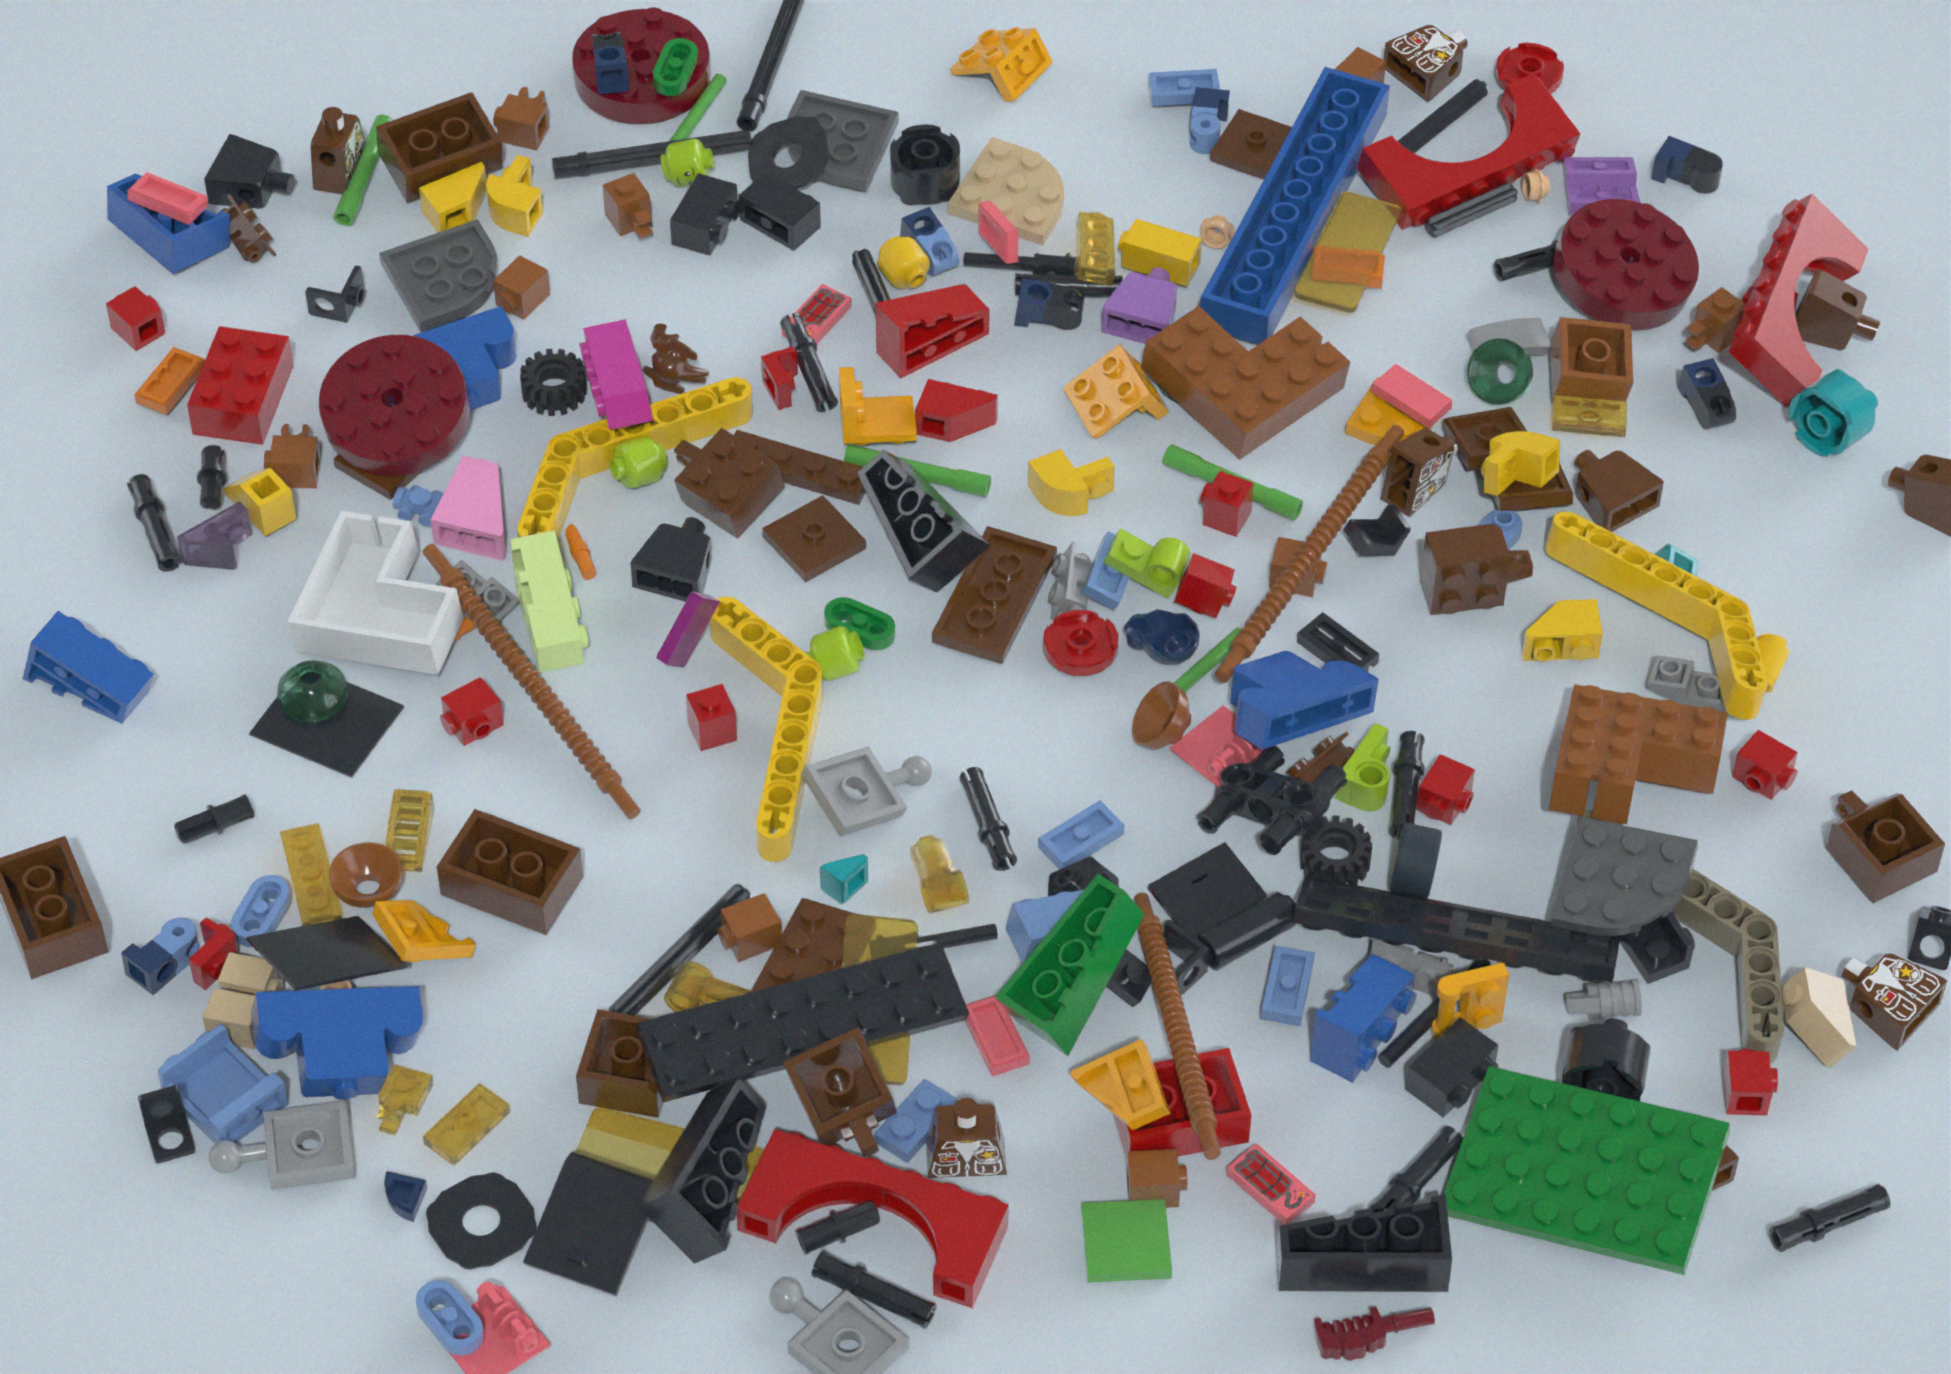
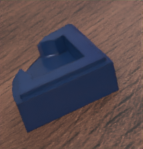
M386 1171L384 1186L390 1207L400 1217L414 1222L427 1190L426 1180Z

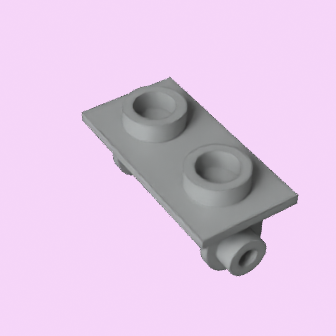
M1072 541L1064 554L1059 553L1056 556L1052 566V574L1056 576L1055 583L1051 587L1048 596V602L1052 604L1050 620L1053 621L1060 612L1087 610L1088 597L1082 594L1081 591L1092 562L1087 554L1075 553L1076 542Z
M1381 939L1373 940L1370 956L1375 954L1414 974L1413 989L1438 997L1437 987L1439 980L1453 973L1454 964L1448 963V958L1446 957L1442 959L1422 951L1419 955L1413 953V948L1405 945L1394 946L1383 942Z

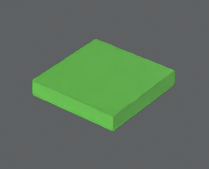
M1165 1199L1081 1203L1087 1283L1172 1278Z

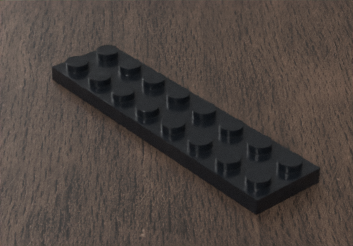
M1305 876L1293 917V923L1302 924L1309 930L1320 931L1329 929L1340 931L1351 938L1366 936L1381 939L1383 942L1394 946L1403 944L1420 946L1423 950L1431 953H1441L1443 951L1457 953L1469 960L1489 959L1501 963L1504 962L1505 966L1511 968H1521L1523 966L1537 968L1549 975H1574L1591 983H1602L1604 981L1613 983L1621 936L1594 935L1552 926L1551 921Z
M940 942L638 1022L636 1031L661 1100L664 1103L715 1089L737 1078L745 1081L785 1070L784 1061L857 1027L867 1046L870 1047L965 1021L969 1016V1011Z

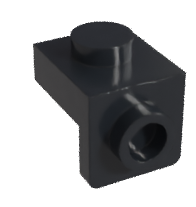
M1387 505L1379 519H1350L1343 531L1352 542L1354 549L1361 556H1395L1410 533L1411 527L1396 505Z
M1126 949L1106 987L1128 1005L1134 1007L1142 1001L1151 984L1149 969L1144 962Z

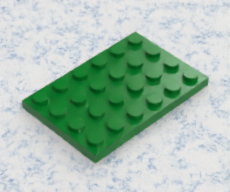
M1488 1066L1444 1192L1446 1194L1448 1217L1685 1275L1730 1134V1123Z

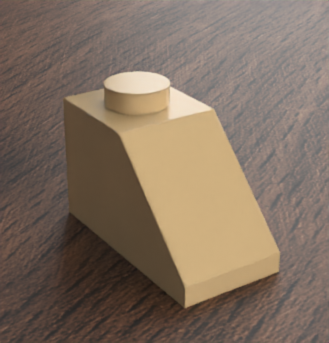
M1804 967L1781 987L1786 1022L1825 1066L1832 1067L1857 1047L1843 979Z

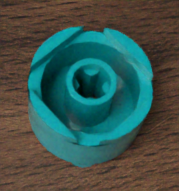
M1836 369L1815 381L1792 399L1789 406L1790 422L1795 419L1799 429L1795 434L1808 450L1819 456L1838 455L1871 432L1875 424V408L1878 406V400L1872 391L1866 390L1856 379L1847 375L1843 370Z

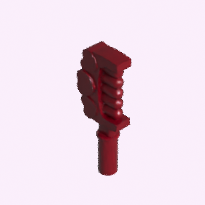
M1377 1307L1370 1308L1369 1315H1363L1362 1318L1356 1316L1352 1320L1346 1318L1342 1320V1323L1340 1320L1333 1321L1332 1324L1330 1322L1322 1323L1321 1318H1315L1314 1334L1323 1359L1333 1358L1337 1360L1343 1357L1347 1361L1364 1358L1366 1351L1374 1353L1377 1349L1384 1348L1386 1346V1333H1398L1402 1330L1435 1324V1317L1431 1307L1399 1314L1392 1313L1391 1316L1381 1317Z

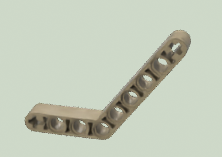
M1593 810L1585 811L1584 816L1578 817L1575 828V834L1577 831L1580 817L1594 819L1592 818ZM1594 819V820H1599V821H1604V822H1609V823H1614V824L1623 825V824H1621V823H1615V822H1610V821H1605V820H1600V819ZM1692 868L1686 891L1674 908L1675 917L1685 926L1736 957L1741 1048L1769 1052L1770 1063H1772L1778 1056L1784 1032L1777 925L1771 917Z

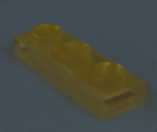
M1079 211L1076 221L1077 279L1112 286L1115 278L1113 218L1098 212L1086 213Z
M319 823L280 831L302 926L342 919L338 899L330 883V866Z

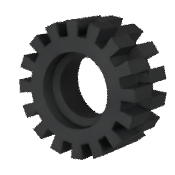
M551 348L546 349V355H542L540 351L534 353L535 360L528 357L525 360L526 365H522L520 369L522 398L524 403L527 402L528 408L533 410L536 407V412L543 415L545 410H548V416H555V411L560 410L561 415L567 414L568 407L574 411L578 408V403L582 404L585 401V395H587L585 366H583V361L580 358L576 359L574 353L570 352L565 356V350L558 349V353L553 354ZM550 379H561L565 381L564 383L555 386H548L542 384L544 381Z
M1333 815V821L1328 822L1325 816V823L1320 831L1312 835L1302 836L1299 864L1300 868L1304 869L1303 875L1358 885V879L1363 882L1370 869L1372 855L1371 836L1369 832L1364 833V826L1358 823L1353 827V819L1347 817L1345 823L1339 822L1340 816ZM1329 847H1339L1348 851L1351 856L1344 859H1331L1323 855L1321 850Z

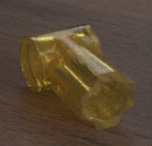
M933 835L919 838L917 843L910 846V856L920 878L921 894L929 914L969 903L968 890L963 874L960 870L955 871L942 838H935Z
M684 962L681 964L665 993L664 1001L673 1011L679 1012L747 994L751 990L713 978L710 971L698 963Z

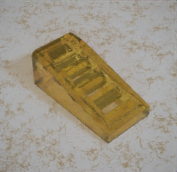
M395 789L393 792L385 846L394 852L395 850L416 851L415 855L397 854L401 862L402 871H423L435 810L433 795L429 791ZM401 821L420 822V823H419V824H408V823H401ZM398 836L417 837V839L398 838Z

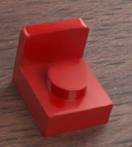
M794 347L761 356L762 382L778 410L792 406L791 391L795 390L793 377L798 375V358Z

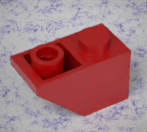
M928 379L915 408L917 435L952 442L995 425L998 420V394Z

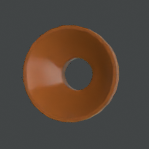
M1166 681L1157 684L1145 695L1136 710L1132 723V736L1137 744L1151 750H1157L1170 744H1175L1183 738L1184 732L1191 724L1189 701L1185 691L1178 685Z
M363 842L351 845L338 853L331 863L329 870L331 887L336 896L350 906L359 908L374 907L375 901H388L399 890L402 883L400 859L393 850L382 844ZM364 881H375L379 884L378 890L371 894H362L357 891V887Z

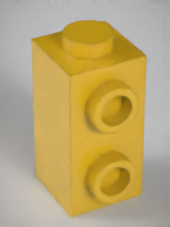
M1135 219L1129 231L1124 230L1119 240L1118 250L1122 251V267L1149 275L1151 269L1159 267L1169 273L1170 282L1188 287L1201 263L1202 238L1140 219Z

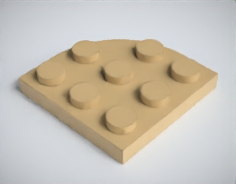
M991 137L947 203V214L979 224V203L992 201L1018 229V238L1043 246L1063 212V182L1054 166L1042 157L1040 153Z

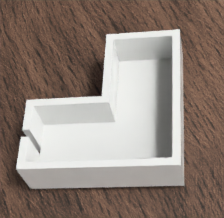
M341 511L287 621L296 652L438 675L464 619L457 589L406 580L419 553L411 521L379 517L377 524L384 546L380 547L373 515Z

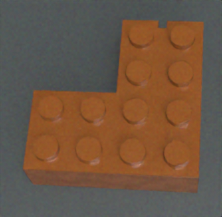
M1198 306L1145 342L1141 369L1240 460L1341 391L1345 386L1350 361L1330 342L1327 341L1322 344L1323 336L1301 316L1250 351H1247Z
M1574 684L1548 810L1584 816L1590 780L1598 782L1592 818L1626 825L1635 780L1713 794L1728 713L1717 711L1711 707H1695L1679 704L1673 700L1641 697L1631 692L1620 693L1604 690L1593 685L1582 686Z

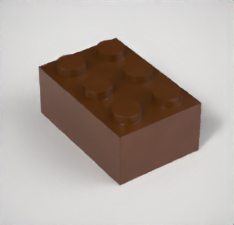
M473 92L376 126L378 154L406 203L420 198L419 187L482 162L484 164L486 174L502 168V141Z
M477 809L473 810L436 866L440 894L442 896L544 935L548 934L583 878L580 848Z
M66 836L0 858V902L31 979L108 953L102 923Z

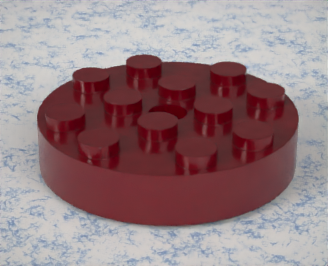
M656 7L625 10L598 18L595 23L580 35L575 43L572 54L574 84L581 100L596 113L619 122L646 124L674 118L691 109L710 83L709 47L702 32L691 21ZM613 32H620L627 61L629 91L598 94L592 34L608 35ZM676 38L690 40L697 46L698 57L697 65L686 89L681 94L674 96L660 94L654 89L652 81L653 70L664 45Z
M1626 199L1599 200L1577 210L1567 221L1553 255L1556 279L1565 295L1576 307L1597 321L1631 324V330L1655 328L1674 319L1686 305L1699 275L1698 256L1685 230L1651 204Z
M392 334L380 336L352 347L331 366L322 382L319 393L320 417L327 439L334 451L354 468L380 476L413 474L441 461L459 443L466 430L470 414L469 396L465 380L456 361L448 352L435 343L410 335ZM390 396H392L393 402L397 406L392 407Z

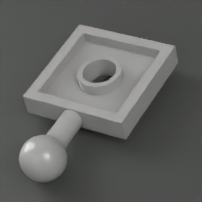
M867 746L806 765L801 776L838 835L843 836L902 817L908 807L894 786L904 783L911 786L924 785L929 781L932 769L930 763L925 758L912 756L903 762L900 769L885 773L873 752ZM846 786L858 789L862 796L851 794Z
M346 1100L263 1112L266 1143L239 1147L232 1141L223 1140L214 1144L209 1152V1162L212 1168L224 1174L235 1171L242 1162L267 1159L271 1190L355 1178ZM308 1139L320 1142L315 1149L310 1151H303L298 1148L301 1142Z
M788 1279L780 1280L770 1290V1303L776 1311L784 1314L793 1312L808 1325L788 1343V1354L813 1374H882L909 1349V1339L847 1290L822 1313L803 1300V1291L795 1281ZM844 1340H854L860 1347L855 1352L844 1353L837 1348V1345Z

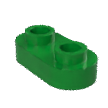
M676 38L664 45L654 67L652 81L654 89L660 94L674 96L681 94L686 89L697 65L698 49L692 41Z
M847 597L835 598L825 606L824 623L827 630L843 626L850 632L855 631L861 640L862 646L870 650H882L894 642L895 622L890 615Z

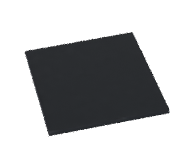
M302 663L249 732V735L352 778L402 712L404 705Z
M359 916L253 935L246 938V941L295 991L406 969L408 967V964L402 961Z

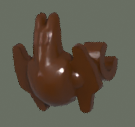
M662 323L656 324L650 336L652 346L656 349V352L652 355L653 368L644 366L643 372L653 380L656 387L678 394L685 392V388L678 384L680 381L705 383L709 371L692 366L688 362V358L696 360L698 354L686 344L678 341L680 337L678 334H666L667 325Z

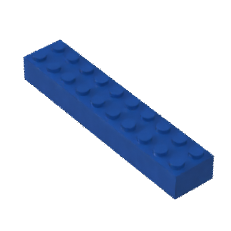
M1324 67L1201 295L1200 308L1232 337L1260 344L1273 335L1314 256V248L1319 247L1358 172L1357 165L1363 148L1373 143L1387 116L1390 85Z

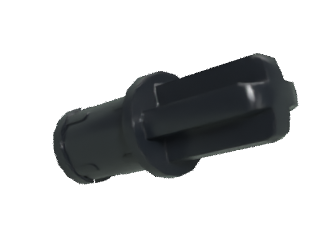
M208 445L201 452V469L197 474V482L201 486L200 505L204 509L211 508L215 510L220 506L221 487L227 481L224 471L225 451H220L221 447L217 445Z
M243 794L238 798L215 807L211 804L208 805L206 811L176 822L174 829L178 840L182 844H186L214 832L220 835L223 833L224 828L254 818V811L246 794Z
M867 1201L838 1214H835L834 1211L829 1212L828 1218L803 1229L795 1230L803 1253L807 1255L814 1250L840 1241L841 1244L845 1243L846 1237L877 1225L880 1222V1216L874 1203Z

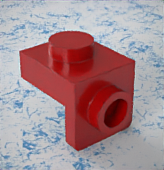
M205 917L200 922L204 945L189 958L194 983L207 990L218 980L229 952L238 954L236 936L233 931L225 924H216Z

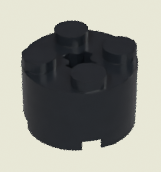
M929 124L915 125L901 131L902 136L896 141L894 138L890 145V180L892 188L900 196L901 202L906 205H916L918 203L931 204L940 201L948 202L960 184V144L958 139L952 133H950V136L942 133L941 127Z
M1609 1018L1603 1024L1574 1027L1570 1030L1562 1072V1083L1640 1101L1645 1088L1651 1047L1641 1036L1629 1030L1627 1023L1620 1019Z

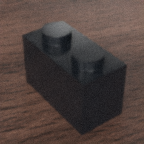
M764 172L738 195L740 221L793 251L821 228L820 202L767 172Z
M698 173L670 219L671 245L711 256L717 244L723 243L731 220H736L739 216L737 184Z
M1460 1017L1408 1067L1405 1090L1444 1118L1454 1107L1459 1109L1468 1101L1472 1090L1480 1082L1483 1083L1488 1066L1498 1068L1496 1058L1499 1045Z

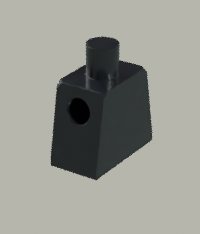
M229 134L206 174L204 182L208 204L231 206L232 203L227 197L230 194L239 205L245 201L251 208L261 209L267 205L273 192L290 195L294 188L295 177L294 174L281 171L279 153L276 150Z
M688 517L685 519L682 527L666 523L660 524L630 563L632 587L686 602L692 591L703 593L712 561L711 538L704 534V523L697 518Z

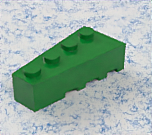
M1097 874L995 998L1018 1023L1066 1056H1069L1145 914L1125 890Z

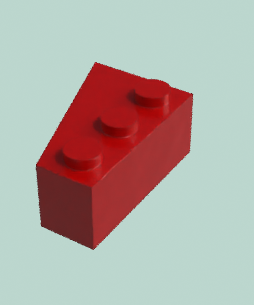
M966 284L875 303L876 353L900 379L989 334L990 309Z

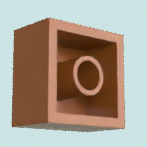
M1560 317L1550 342L1552 401L1623 409L1634 383L1631 324Z

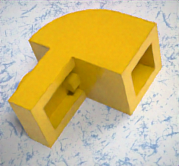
M517 155L510 167H506L503 170L501 177L489 174L486 182L489 214L493 222L506 231L529 237L543 215L541 189L531 186L533 181L530 158Z
M1525 431L1504 433L1490 440V454L1484 460L1481 474L1484 477V493L1498 496L1515 480L1542 488L1559 472L1560 439Z
M1062 449L1028 461V487L1039 503L1047 510L1064 516L1084 515L1088 513V500L1102 497L1114 491L1115 466L1107 456L1074 468Z

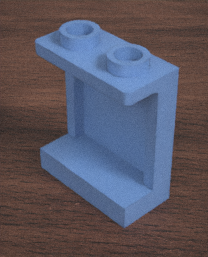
M223 1024L201 1034L195 1043L181 1053L169 1057L157 1071L161 1089L178 1085L185 1115L214 1144L223 1140L237 1143L264 1123L263 1112L281 1110L288 1106L284 1081L274 1072L266 1076L231 1042L228 1029Z

